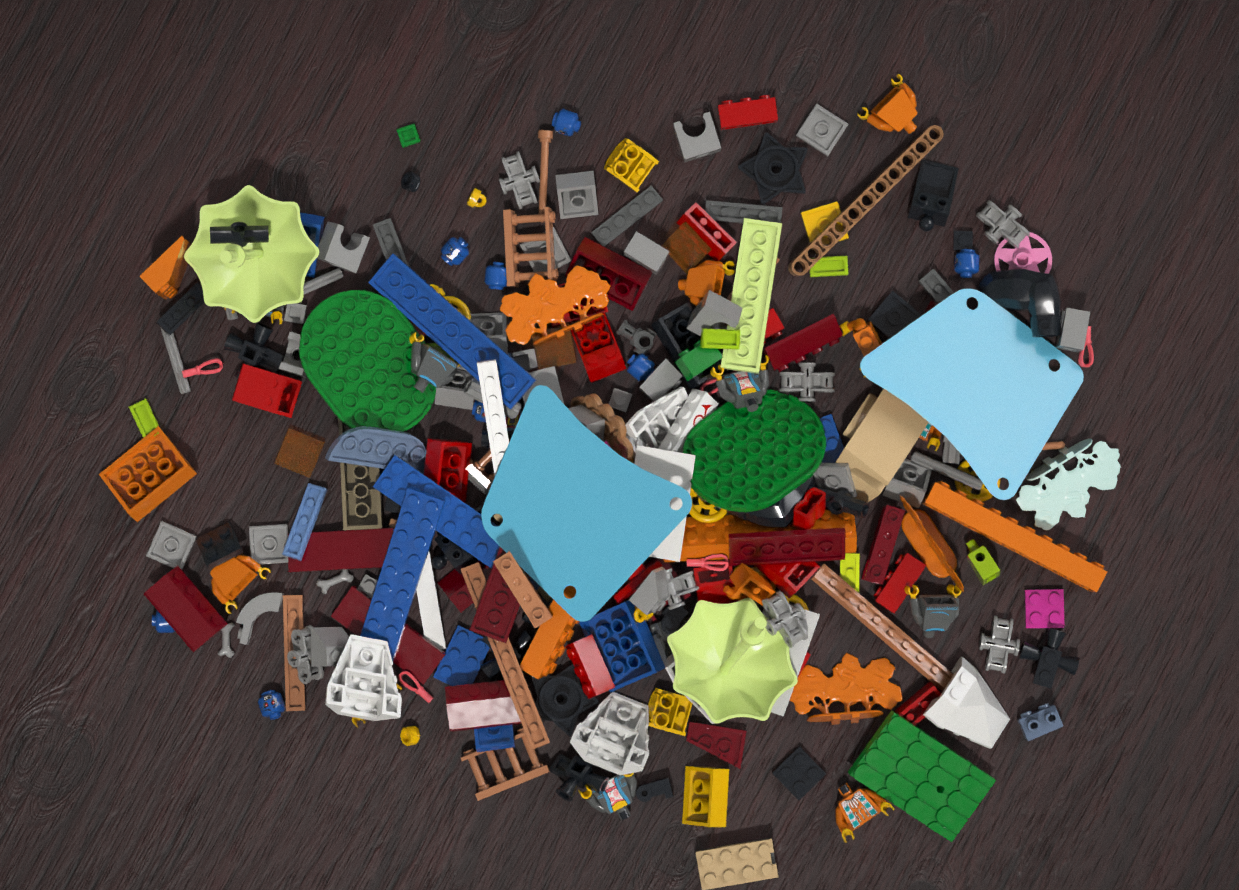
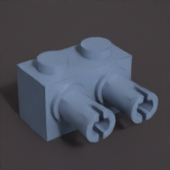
M1045 703L1038 706L1039 710L1033 713L1029 710L1020 714L1021 718L1017 719L1026 741L1033 740L1063 727L1055 705Z

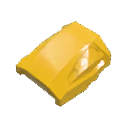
M625 138L616 146L606 160L604 170L615 176L633 191L638 192L646 176L659 161L631 140Z
M655 688L648 703L649 726L685 736L692 703L686 696Z

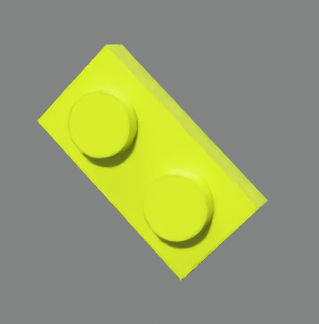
M845 553V560H840L839 577L859 592L860 554Z

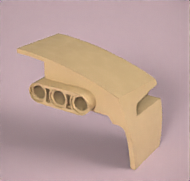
M883 389L879 397L869 393L843 433L850 441L835 462L849 464L857 492L855 498L866 502L876 498L884 487L890 483L929 423L907 403Z

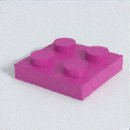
M1064 589L1024 590L1025 628H1064Z

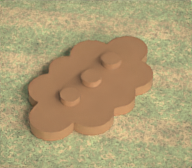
M592 393L585 397H574L570 402V408L583 405L604 418L603 442L607 440L610 448L630 461L633 457V446L626 437L627 429L624 420L614 414L609 404H603L597 394Z

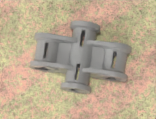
M519 151L515 155L506 158L501 157L508 175L507 178H499L504 195L508 191L513 190L519 209L530 203H538L530 184L535 181L537 183L540 182L535 166L526 171Z
M988 200L985 208L976 214L984 224L990 227L989 231L984 232L985 236L995 244L999 243L998 240L1002 236L1013 247L1018 249L1020 242L1030 235V232L1025 227L1015 221L1022 214L1010 204L1004 212L992 201Z
M799 363L801 373L779 372L781 376L779 392H800L799 401L815 402L814 392H835L833 388L835 373H814L816 363Z
M672 568L665 570L668 597L665 601H668L669 610L685 605L680 595L699 589L693 579V571L673 578Z
M781 591L776 592V595L769 599L765 598L762 600V605L771 620H766L767 625L765 627L770 635L774 636L779 631L790 648L794 647L795 643L808 639L807 631L799 620L806 618L805 611L799 603L794 604V607L791 608Z
M994 616L991 636H985V633H981L979 650H988L985 671L996 670L1005 674L1008 653L1018 656L1020 639L1010 640L1013 629L1012 618L1007 620Z
M311 625L305 626L302 630L295 629L292 631L291 639L294 650L289 651L287 655L288 663L294 668L297 667L299 680L303 684L310 683L314 679L320 680L324 676L322 666H311V636H308L311 634V628H314Z

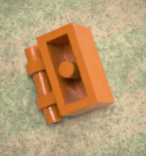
M743 563L729 576L735 587L727 585L723 589L732 600L740 601L745 598H751L761 605L763 599H769L775 593L767 578Z

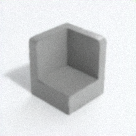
M534 349L512 353L513 359L526 371L538 369Z

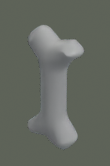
M342 570L339 575L328 580L318 579L316 584L321 587L323 594H327L331 586L342 581L352 582L354 577L348 573V570Z
M232 622L228 623L221 630L222 648L217 653L219 656L226 655L228 658H231L234 655L230 648V631L235 626Z

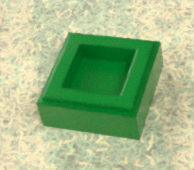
M415 124L396 129L402 148L421 142Z

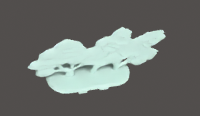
M1085 439L1069 449L1064 447L1058 450L1060 452L1059 455L1054 458H1045L1042 460L1043 465L1028 474L1027 480L1032 481L1040 478V482L1036 486L1024 485L1021 487L1020 496L1016 499L1018 505L1024 511H1036L1034 517L1035 526L1043 530H1050L1059 523L1062 511H1067L1071 517H1085V505L1090 499L1087 490L1090 486L1100 490H1109L1116 487L1117 475L1120 473L1121 467L1117 461L1120 457L1119 449L1109 448L1106 442L1099 441L1094 445L1092 453L1083 454L1081 452L1092 444V439ZM1097 454L1098 457L1094 458L1092 455ZM1076 456L1078 459L1076 468L1071 471L1065 470L1062 464ZM1083 458H1085V460H1087L1088 458L1092 459L1094 461V464H1086L1083 461ZM1055 468H1059V473L1056 474L1054 479L1051 480L1045 476ZM1043 484L1046 486L1045 490L1042 489Z

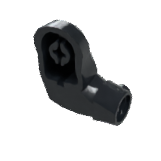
M1026 269L995 270L984 275L979 283L978 291L987 295L1007 311H1029L1032 316L1029 320L1033 337H1055L1061 335V299L1059 287L1053 275Z
M814 475L774 505L752 512L727 510V513L758 525L784 528L794 519V507L796 504L804 499L808 490L816 486Z

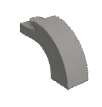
M284 593L259 595L243 607L236 623L244 624L243 628L240 627L237 638L240 639V644L249 645L254 622L261 614L268 611L280 612Z

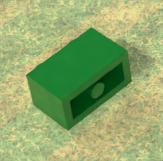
M700 340L693 345V350L689 351L686 349L678 355L680 358L675 363L686 380L689 381L723 358L720 351L715 348H700Z

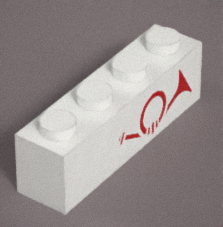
M692 389L658 449L682 453L690 431L701 420L714 412L718 403L706 391Z

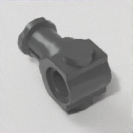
M626 319L616 333L630 340L629 344L635 347L633 351L637 354H645L651 350L657 335L649 328L646 331L641 328H634L628 324ZM643 337L650 339L648 347L640 345V340Z

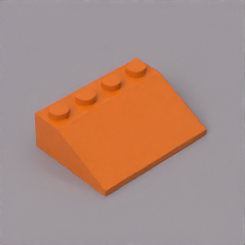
M183 236L140 275V278L165 300L167 298L172 299L178 293L177 289L181 285L188 265L184 254L192 244Z
M158 426L103 470L99 476L126 512L136 522H139L197 473Z

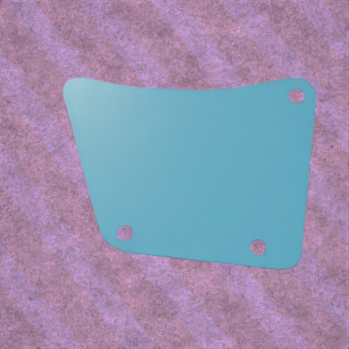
M962 289L950 295L867 354L860 363L864 376L907 403L939 430L964 456L988 491L1000 500H1007L1015 495L1084 378L1082 369L1072 359L1044 338L1033 337L1032 331L1028 326L987 295L974 289ZM970 297H974L978 301V307L974 310L969 309L966 304L967 299ZM1052 359H1056L1060 363V369L1056 372L1049 369V361ZM1002 477L1006 478L1009 482V487L1006 490L999 489L997 485L998 480Z
M539 385L533 388L529 394L485 499L481 517L484 529L488 535L506 553L510 551L518 565L571 617L577 621L585 622L591 620L690 513L692 499L688 491L683 487L643 470L620 456L586 428L550 388ZM675 497L680 498L683 503L682 507L679 510H673L670 507L671 499ZM494 514H500L503 518L502 524L498 527L493 526L490 521ZM567 586H573L576 589V595L571 599L566 598L563 593Z

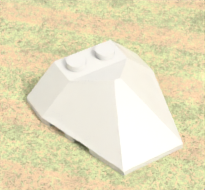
M679 387L638 410L626 423V437L633 446L634 460L637 445L657 449L660 447L688 398L684 387Z
M352 634L349 636L327 684L326 706L339 715L371 721L400 718L402 698L401 694L398 693L397 678L394 676L393 662L387 641Z
M960 657L951 671L954 674L940 697L931 701L923 715L937 727L950 730L955 735H962L969 738L972 742L991 749L1010 718L978 670L965 658Z
M612 692L598 705L595 711L591 712L582 723L580 722L577 725L570 743L582 759L588 763L618 775L641 772L649 756V706Z

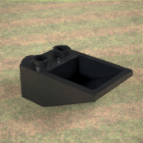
M924 159L921 160L907 218L919 220V227L922 231H931L934 224L945 227L950 213L959 168Z
M480 505L475 510L481 514L483 507ZM442 534L434 538L444 553L443 555H436L432 559V566L436 570L444 569L449 560L455 570L461 574L462 568L473 565L478 561L477 558Z

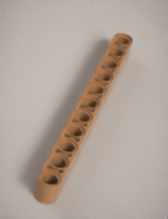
M937 125L926 128L789 263L788 270L790 274L801 276L807 273L943 138L942 128ZM930 130H934L937 133L935 140L930 138ZM917 143L923 145L924 149L922 153H919L916 150ZM904 156L910 159L909 166L903 164L902 159ZM890 169H893V170L896 171V173H897L896 179H891V178H890V176H889V171H890ZM877 182L883 185L881 193L875 188ZM863 196H867L870 199L868 206L862 203ZM850 209L855 210L857 214L855 219L849 217L848 212ZM837 222L843 225L841 233L835 230ZM823 236L829 238L828 246L822 244L821 238ZM809 249L815 250V259L809 258ZM796 262L802 264L803 269L800 273L794 269Z

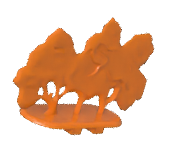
M578 265L569 272L565 287L562 288L558 287L556 281L551 279L544 280L541 275L535 273L528 284L530 291L528 296L515 292L502 298L500 311L506 316L512 317V321L505 330L509 341H516L518 344L525 345L529 342L531 335L537 332L543 336L533 343V345H537L554 337L557 340L564 338V333L572 329L575 332L582 330V325L604 315L603 313H598L588 317L586 314L591 306L596 308L607 306L609 302L607 292L611 285L606 280H601L598 273L588 271L586 268ZM587 298V304L581 310V300ZM590 299H593L594 303L590 305ZM573 305H577L578 310L573 308ZM569 311L578 312L580 321L567 326L563 319L564 314ZM538 323L540 328H535L534 324ZM548 323H560L562 329L549 335L547 334Z
M900 496V500L907 511L903 516L901 527L922 562L927 565L926 567L932 575L938 578L950 576L961 592H964L962 581L955 572L957 559L954 552L930 516L923 510L913 509L905 498Z
M846 653L842 658L841 664H837L832 669L833 676L827 678L820 669L806 665L797 678L798 682L794 686L789 701L794 703L795 711L799 714H806L813 707L822 712V714L808 717L807 721H831L832 725H837L840 723V720H850L851 723H858L859 719L882 716L884 714L882 711L871 710V707L874 704H880L884 708L892 710L897 702L902 701V693L899 686L888 680L893 676L895 667L887 658L872 660L863 669L860 667L858 658ZM870 696L873 697V701L869 702ZM814 697L821 698L824 706L821 703L817 704ZM829 698L830 701L828 704H826L825 700ZM834 701H841L844 704L845 712L829 713L828 707ZM857 702H862L866 708L865 711L850 712V706Z

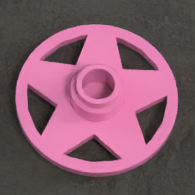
M1031 232L1029 236L1038 240L1045 248L1032 249L1028 236L1020 242L1018 249L1002 248L1008 242L1004 239L999 244L995 253V268L1000 270V258L1009 264L1008 270L1026 269L1040 272L1037 264L1048 258L1047 269L1044 273L1049 274L1052 267L1051 250L1040 236Z

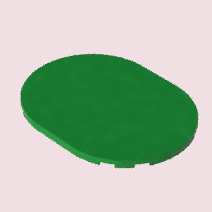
M365 290L344 291L322 301L306 319L299 340V355L303 370L333 413L349 428L368 426L404 432L424 418L436 396V387L428 384L423 393L413 387L419 377L411 372L412 344L409 341V337L415 332L416 338L420 335L407 317L389 299Z
M767 390L766 394L762 396V402L758 404V409L754 412H749L746 407L735 408L732 403L726 402L701 420L688 434L682 453L696 455L693 477L690 482L692 489L702 499L725 510L752 512L774 505L813 476L822 463L826 449V437L821 420L805 402L799 401L793 395L788 396L778 393L776 390Z

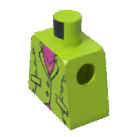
M974 539L966 543L965 547L970 553L967 555V560L982 585L999 577L1000 569L986 547L983 545L979 548ZM982 557L984 560L980 562L976 558Z

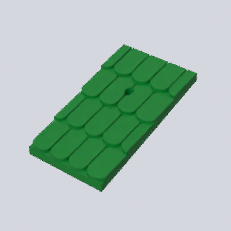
M892 710L848 771V774L951 842L996 782L994 777Z

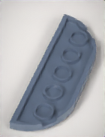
M361 426L342 433L331 444L325 459L385 469L394 455H396L424 474L426 449L419 439L409 433Z

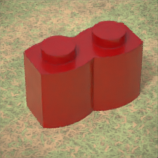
M815 487L807 491L804 499L794 507L795 528L799 530L813 528L815 520L822 517L825 513L826 492Z

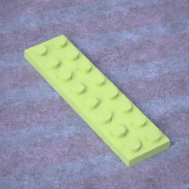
M744 218L731 302L743 309L739 323L735 328L727 324V329L740 330L739 350L723 349L721 368L759 374L782 223Z

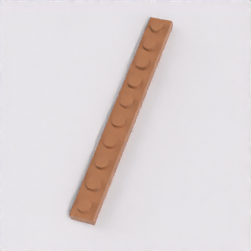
M479 562L461 569L476 610L487 584ZM487 637L531 749L534 750L549 744V738L509 637L507 643Z
M822 564L811 580L943 692L954 674L827 565Z

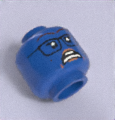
M451 237L441 248V258L450 266H453V264L460 265L469 255L468 243L461 237L459 239Z

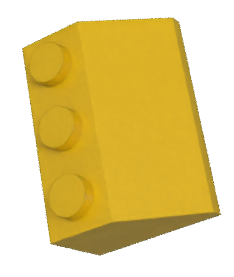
M685 766L682 824L726 827L729 769Z

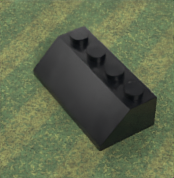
M689 302L659 318L651 325L674 363L680 358L678 356L686 349L689 351L693 350V345L701 340V336L687 329L693 311ZM722 358L689 381L682 374L690 390L711 379L713 376L710 371L713 367L716 373H719L718 366L721 365Z

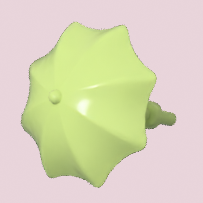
M247 185L229 200L201 207L198 232L192 245L185 252L184 258L199 277L206 305L221 306L235 310L245 316L250 322L256 323L268 312L279 306L299 303L303 300L305 277L311 264L318 257L319 249L310 240L303 228L300 208L296 202H282L268 198L253 186ZM235 222H244L247 226L268 225L269 242L248 243L244 247L231 243L210 244V227L231 226Z
M745 598L729 604H718L700 600L696 603L694 612L687 623L667 638L675 660L673 689L697 702L706 711L713 723H721L736 717H749L761 721L767 720L776 700L786 690L795 686L798 679L791 665L789 647L779 631L774 636L768 633L765 628L768 618L759 610L751 598Z

